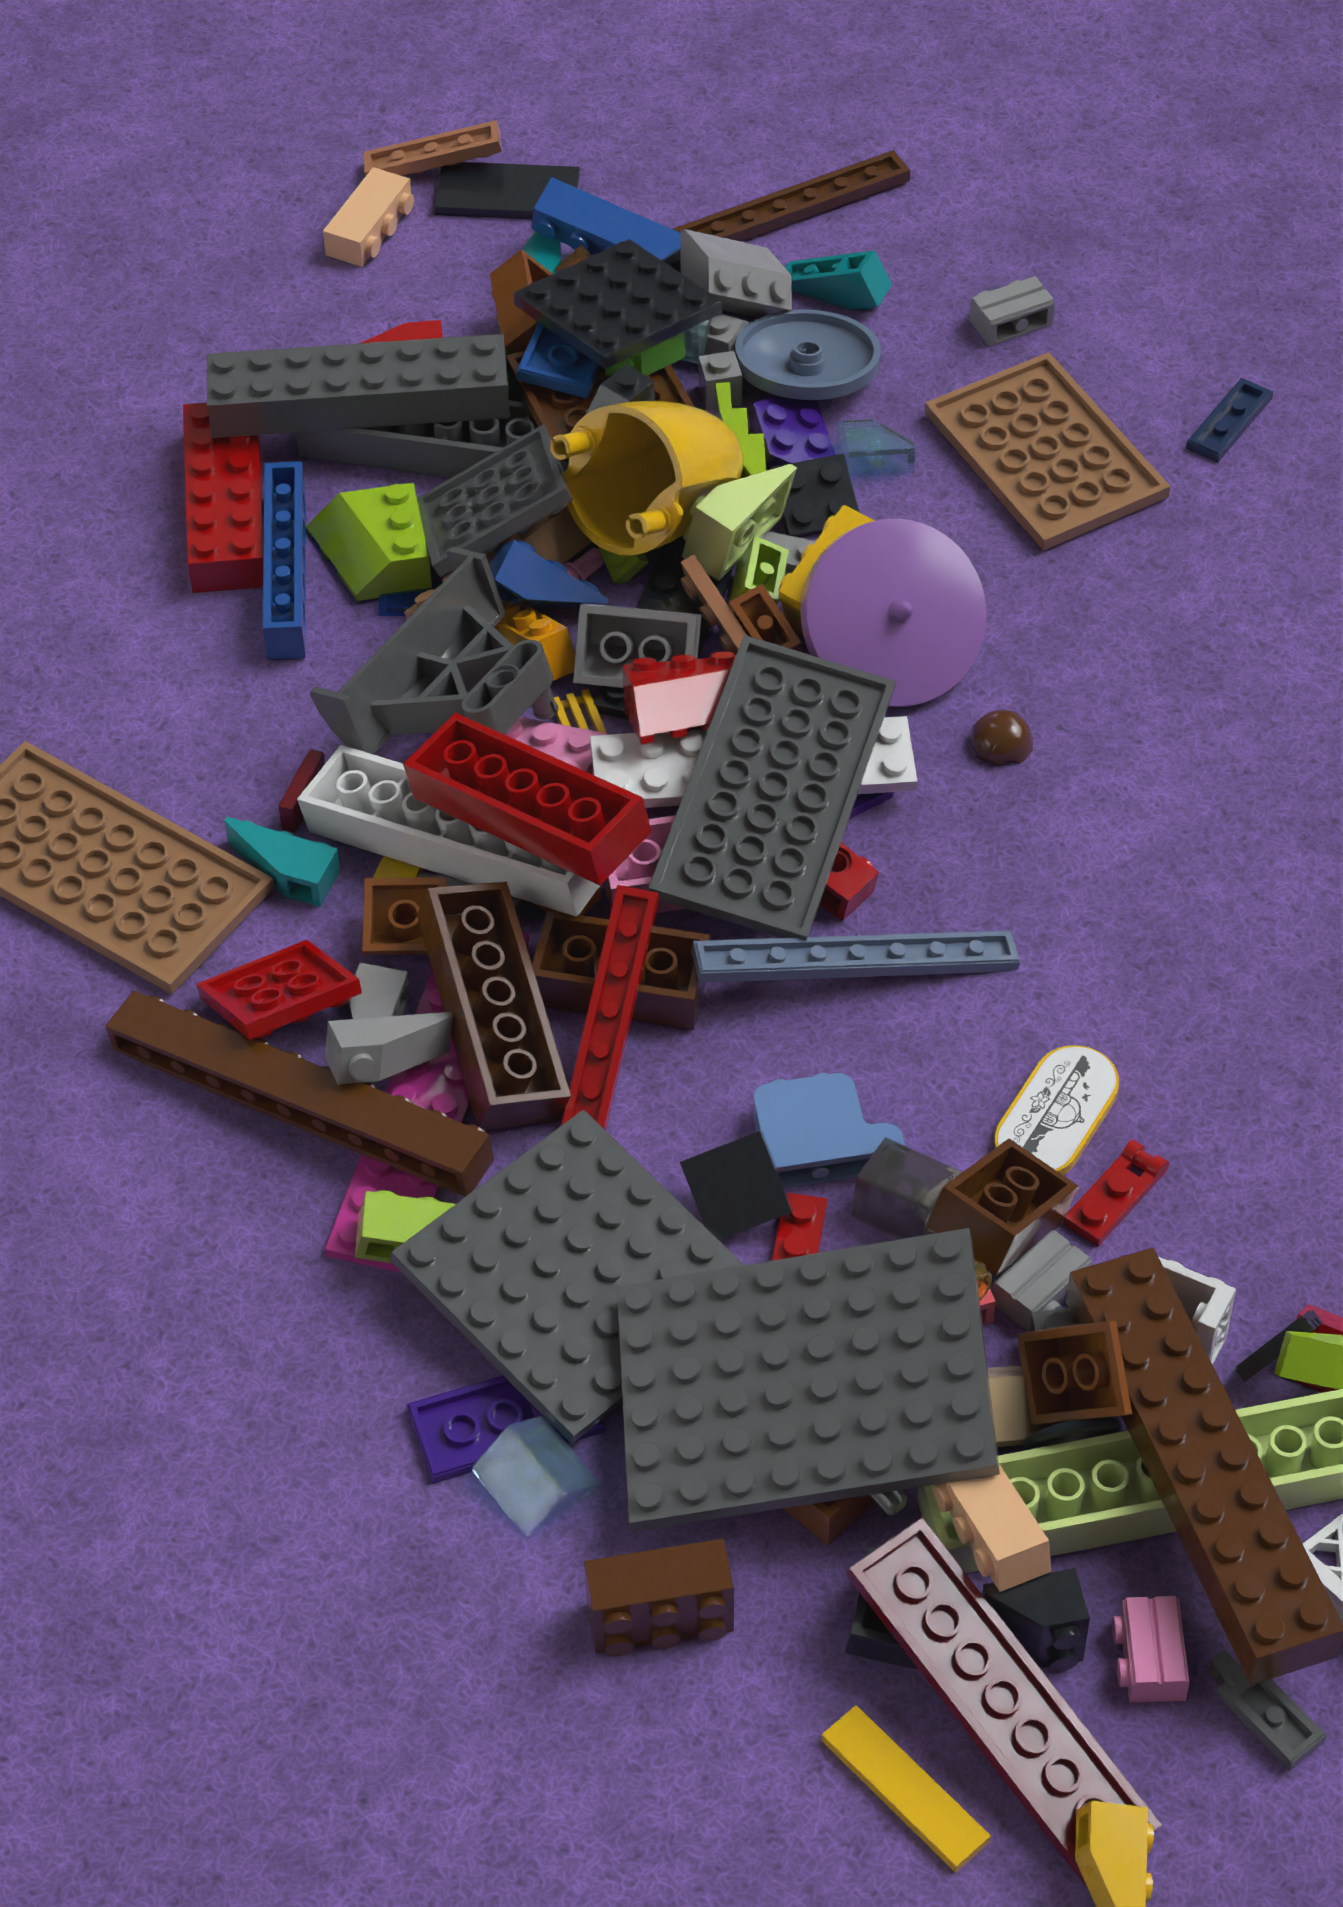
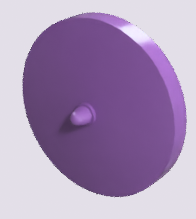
M876 520L858 526L839 536L826 547L813 564L802 594L801 624L810 655L896 681L888 708H901L924 703L941 696L954 687L973 665L980 651L986 629L987 616L984 591L979 576L969 558L945 534L926 524L912 520Z

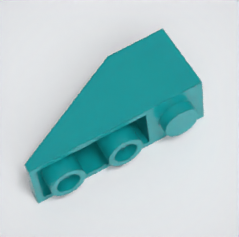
M226 817L224 822L228 845L251 866L271 876L274 881V888L287 898L318 907L322 906L340 874L337 848L330 847L323 842H313L299 838L285 831H275L258 826L251 821H241Z

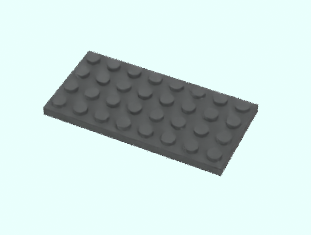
M744 635L648 891L658 892L660 901L779 938H801L807 940L891 701L896 681Z

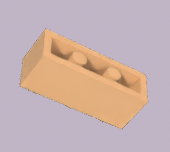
M373 167L323 230L326 256L361 267L366 264L370 257L375 258L386 236L394 234L399 219L403 214L408 215L413 208L414 196L411 194L410 178Z
M999 1464V1475L938 1484L933 1486V1493L941 1511H949L953 1517L954 1528L961 1543H969L974 1550L975 1563L983 1577L990 1576L999 1592L1050 1573L1051 1559L1049 1539Z

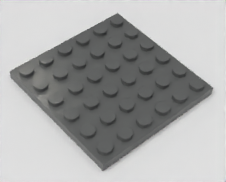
M584 1109L393 1250L390 1261L571 1444L623 1403L617 1286L744 1265Z

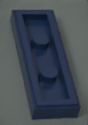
M1240 378L1188 439L1186 449L1218 463L1272 400L1273 391Z

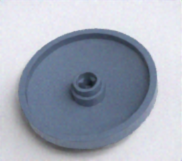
M791 310L766 315L747 325L737 337L735 355L743 378L753 386L770 394L785 398L824 400L854 393L868 385L876 377L880 369L881 346L875 334L854 319L827 311Z

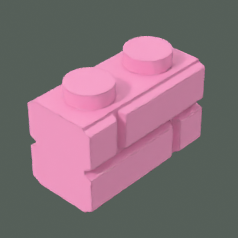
M1156 1596L1152 1599L1148 1597H1126L1122 1600L1120 1616L1112 1617L1114 1644L1123 1645L1124 1658L1117 1659L1119 1687H1127L1129 1703L1186 1701L1189 1675L1179 1598L1176 1596Z

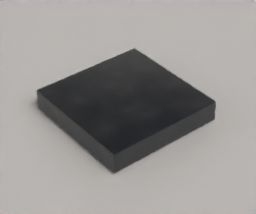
M762 1130L680 1162L704 1226L718 1240L793 1212Z

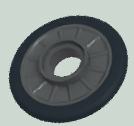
M1114 1417L1063 1421L1029 1435L1024 1440L1023 1447L1025 1450L1118 1433L1121 1430L1122 1424L1119 1419Z

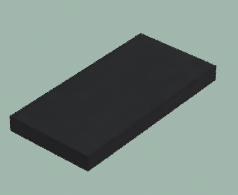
M459 162L451 166H441L434 205L435 215L532 219L533 209L551 177L578 188L580 167Z

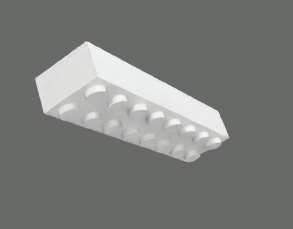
M340 745L297 798L310 833L472 884L507 881L511 896L576 917L599 888V885L415 799L403 763Z

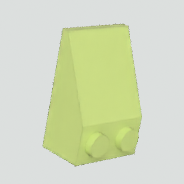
M792 464L717 485L706 497L704 495L699 496L690 510V515L693 518L683 536L686 543L682 557L687 559L694 554L705 572L719 581L740 560L754 535L762 538L782 518L797 467Z

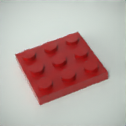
M304 940L196 984L200 999L249 1040L267 1037L276 1028L289 1023L306 1021L313 1013L328 1007H340L346 1004L350 998L362 994L359 978L309 940Z

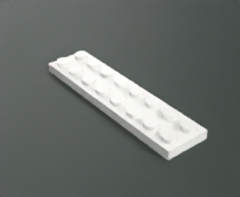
M907 716L884 718L858 794L916 791L918 781ZM692 729L687 732V736L672 738L670 734L664 733L654 734V742L640 744L636 733L590 736L593 775L643 797L645 808L680 806L708 731Z

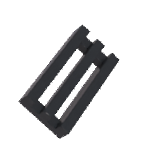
M1313 1310L1307 1311L1236 1366L1237 1369L1235 1371L1246 1382L1279 1357L1286 1331L1311 1333L1323 1322Z

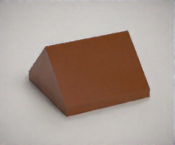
M447 877L365 878L363 955L428 954L417 914L427 889L447 887Z

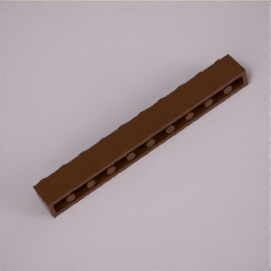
M133 990L105 1025L112 1048L119 1053L464 1197L475 1189L494 1161L489 1134L476 1125H465L452 1120L439 1110L430 1111L413 1104L404 1096H393L378 1090L369 1082L338 1084L329 1066L322 1067L309 1062L295 1052H284L270 1046L261 1038L249 1040L246 1036L235 1032L234 1029L226 1024H215L201 1018L191 1010H181L168 1005L157 996H146Z

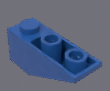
M513 540L499 546L490 564L499 595L502 600L510 605L580 609L581 604L606 605L609 600L598 593L599 589L597 586L585 580H577L567 573L568 570L565 566L553 560H545L536 554V549L532 545L524 541Z

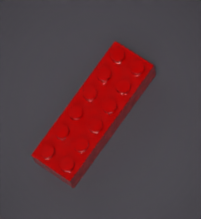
M207 402L183 404L187 556L192 593L262 588L264 488L261 435L212 438Z
M456 712L403 763L415 799L599 886L652 832L643 797Z

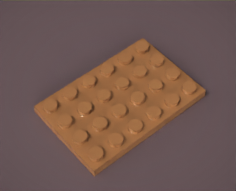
M1049 352L925 402V415L1043 551L1164 500L1170 495L1171 486Z

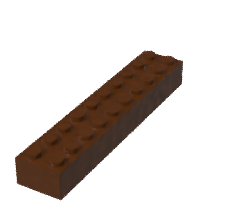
M1154 1247L1070 1272L1066 1303L1076 1323L1116 1321L1132 1410V1414L1121 1415L1250 1686L1339 1657L1343 1642V1623Z

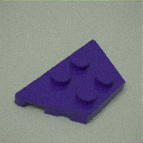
M774 396L752 404L748 414L754 433L764 434L765 461L767 466L774 467L836 455L817 400H799Z

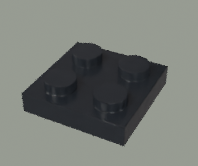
M844 454L790 463L797 467L782 516L786 535L801 538L822 534L823 527L828 518L832 515L835 516L843 505L859 512ZM785 465L774 466L771 469H775Z

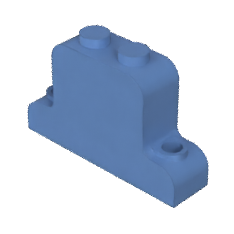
M819 1073L806 1078L775 1080L763 1084L756 1089L754 1093L756 1132L762 1130L785 1189L905 1170L906 1146L901 1130L889 1123L868 1124L864 1121L855 1084L849 1076L842 1073Z

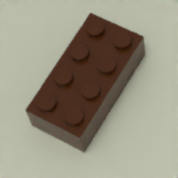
M547 910L532 963L544 1007L588 1013L609 919L583 915L576 917L563 912ZM653 926L632 1021L695 1029L706 983H698L691 947L693 941L710 940L709 934Z

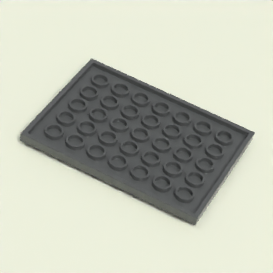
M969 1228L617 1286L629 1524L633 1532L1000 1474L973 1242Z

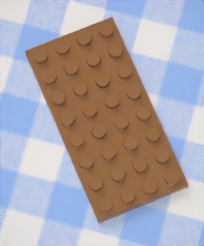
M24 741L0 764V896L170 994H173L274 889V881L271 876L27 741Z

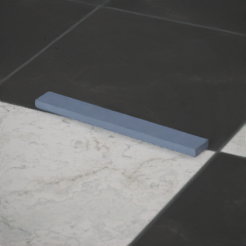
M1011 930L808 937L807 940L801 938L693 941L691 947L698 983L986 973L1015 970L1019 968L1021 963Z

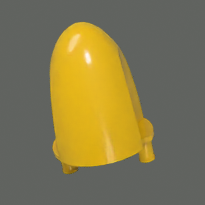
M635 401L600 407L582 417L570 433L556 435L553 437L555 441H550V451L556 459L564 460L569 457L568 469L563 474L573 498L572 501L567 503V507L574 521L593 543L606 551L619 555L632 556L646 553L683 536L691 524L693 516L690 515V510L697 498L701 495L706 497L717 485L740 479L743 470L741 444L736 434L727 424L707 411L674 402Z

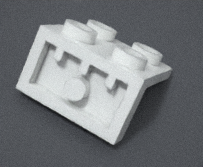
M1159 1257L1213 1365L1228 1335L1236 1288L1226 1285L1217 1278L1206 1277L1189 1270L1176 1261L1165 1260Z

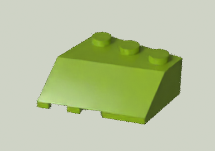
M414 483L394 484L385 487L338 493L306 525V531L319 544L320 551L326 560L330 559L336 567L337 575L356 601L432 590L429 554Z

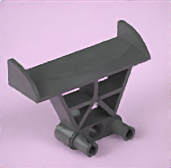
M451 547L446 554L454 572L338 692L320 687H314L310 691V696L319 714L347 747L374 754L391 735L436 732L455 712L504 735L531 705L534 716L540 720L549 719L555 716L554 712H558L559 707L555 702L550 687L553 675L542 644L537 640H524L512 645L494 628L506 615L485 554Z

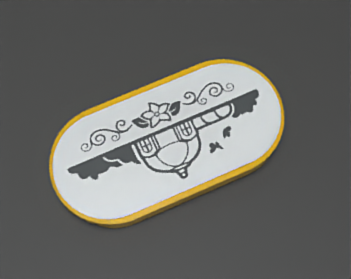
M1063 1046L1047 1053L1039 1061L1000 1120L995 1132V1148L1009 1138L1062 1175L1068 1173L1074 1167L1116 1101L1119 1076L1114 1064L1101 1052L1085 1046Z

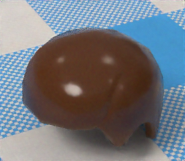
M995 710L985 714L973 725L971 730V746L979 758L988 760L995 766H1002L1010 760L1020 764L1033 751V737L1029 725L1020 714L1010 710Z

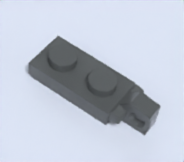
M1225 1649L1210 1660L1207 1673L1220 1685L1216 1692L1223 1700V1703L1289 1771L1324 1743L1325 1733L1272 1679L1250 1686L1242 1667Z

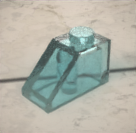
M875 419L837 421V455H845L850 476L914 472V442Z

